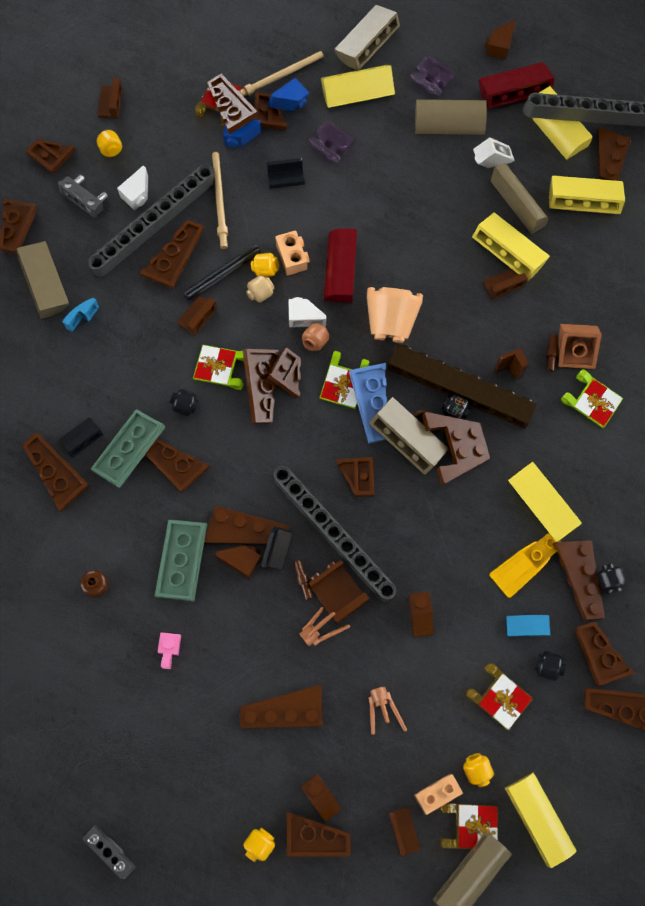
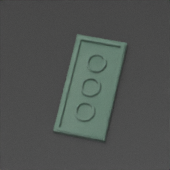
M136 409L90 470L120 488L165 429V426Z
M168 520L155 591L156 598L194 602L207 529L206 523Z

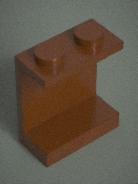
M342 560L339 562L333 561L326 567L327 570L322 574L320 572L316 573L310 578L311 582H309L310 589L328 614L335 612L332 619L336 625L369 602L367 594L365 592L362 593L343 567Z

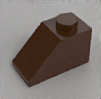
M513 20L492 30L491 38L487 37L485 48H488L487 56L506 60L516 21Z
M244 545L217 551L215 554L218 560L248 579L251 578L262 561V556L259 555L261 552L253 546L248 548Z
M430 592L409 594L408 604L413 636L434 635Z
M318 774L301 786L325 822L342 810Z

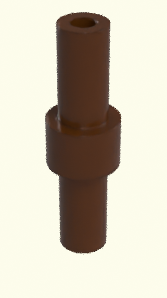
M556 335L550 336L549 348L547 349L548 372H554L555 359L558 358Z
M301 560L295 561L294 566L298 576L296 578L298 585L302 588L305 600L312 599L308 575L304 572Z

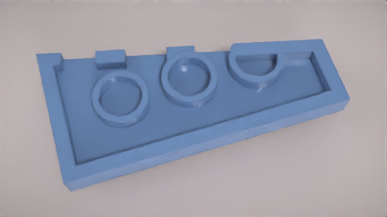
M386 363L349 371L369 444L386 440L369 424L372 418L387 403Z

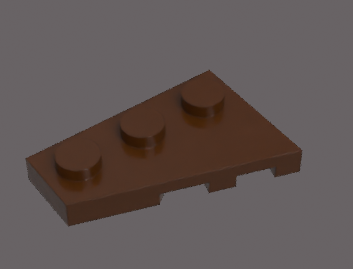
M3 198L4 212H2L3 227L0 233V249L3 252L17 254V248L22 247L38 208L35 204Z
M156 439L145 454L181 493L210 468L208 464L196 460L194 457L177 450L175 447L159 439Z
M595 622L574 628L596 686L635 674L631 667L628 668L624 663L620 653H617L609 644V639Z

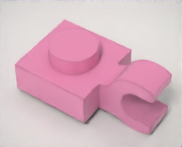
M160 633L158 654H163L161 661L162 669H171L172 655L179 656L180 634Z

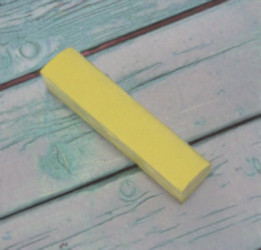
M391 65L321 78L323 94L328 108L395 94Z
M550 86L539 92L557 95ZM532 118L566 160L587 148L593 138L579 121Z
M564 176L551 177L549 208L621 214L625 203L623 181Z
M495 212L478 225L472 238L517 274L525 273L528 278L527 281L541 269L550 257Z
M531 462L508 480L556 542L563 539L582 524L534 462Z
M534 772L505 788L547 867L553 868L576 853L572 841Z

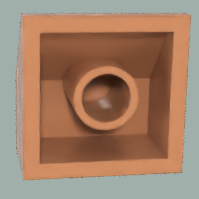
M560 324L558 367L596 368L602 336L598 326Z

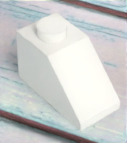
M488 138L473 149L475 161L487 168L495 167L500 163L508 164L515 161L510 146L492 138Z
M142 166L117 188L120 198L134 210L143 206L148 199V174L145 166Z
M300 297L289 299V327H309L313 323L326 326V315L308 299Z

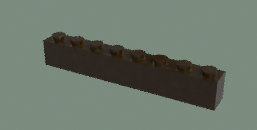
M397 345L388 364L387 370L444 395L451 396L452 394H457L469 401L470 406L523 429H526L537 406L530 398H522L511 390L501 389L495 383H487L476 375L466 374L460 368L450 367L444 361L429 358L427 354L415 352L406 345Z

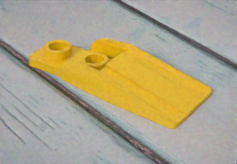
M550 533L546 534L538 542L531 543L493 570L489 576L504 594L511 598L557 552L553 546V543L556 542Z

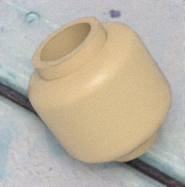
M260 275L248 282V291L246 293L251 301L255 300L261 303L273 295L274 285L267 276Z

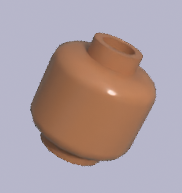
M313 323L302 334L303 345L310 351L321 350L329 340L327 328L322 324Z

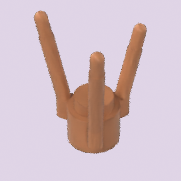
M321 607L299 634L308 646L312 644L316 646L321 641L350 628V625L347 624L317 638L320 635L317 630L335 615V612L330 613L314 627L312 624L324 610Z
M386 687L371 690V697L368 698L370 703L371 734H375L374 704L376 707L381 706L385 722L389 723L385 706L388 703L403 731L406 732L407 728L392 701L390 692L386 691Z

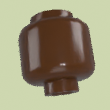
M91 570L82 576L80 586L86 595L98 598L107 592L108 580L100 571Z

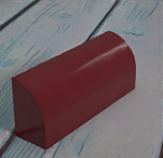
M544 62L479 78L480 93L482 99L486 100V107L488 109L528 99L530 94L539 93L549 86L553 89L554 76Z
M339 228L332 230L328 234L323 301L352 303L357 229Z

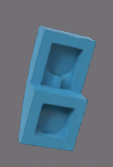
M91 298L74 308L62 321L65 328L73 332L82 318L90 321L99 308L96 299Z
M549 615L506 616L508 637L551 636Z

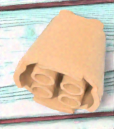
M373 287L368 288L367 305L371 335H374V340L385 341L386 338H393L392 342L403 343L405 339L409 338L422 304L423 294L417 293V296H414L409 290L382 287L379 291H374L375 288Z

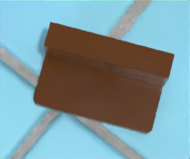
M113 78L112 86L103 85L101 87L98 117H119L123 91L120 78Z
M509 269L484 279L483 284L493 300L524 287L528 278L525 273L519 275L514 270Z
M199 296L179 319L178 325L195 336L217 310L216 301L210 297L206 300Z
M519 348L500 356L494 370L497 373L509 368L514 379L517 380L523 377L529 363L523 351Z
M409 807L389 812L388 815L400 856L404 857L406 854L421 850Z

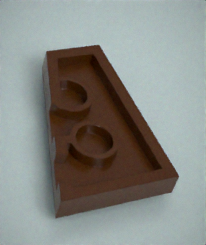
M598 127L599 179L618 181L632 138Z
M287 812V857L351 856L350 833Z

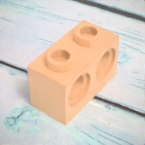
M297 231L275 236L276 246L286 275L307 270V263L310 262L307 252L303 251V239L301 236L298 237ZM293 259H299L300 261H298V262H293L292 260H293Z
M448 774L414 794L423 813L427 815L463 794L453 774Z

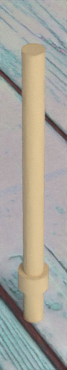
M319 51L252 85L244 86L239 92L243 97L254 94V91L323 58L324 55L322 51Z
M213 152L212 159L219 226L217 227V235L220 237V248L227 249L228 227L225 224L219 153Z

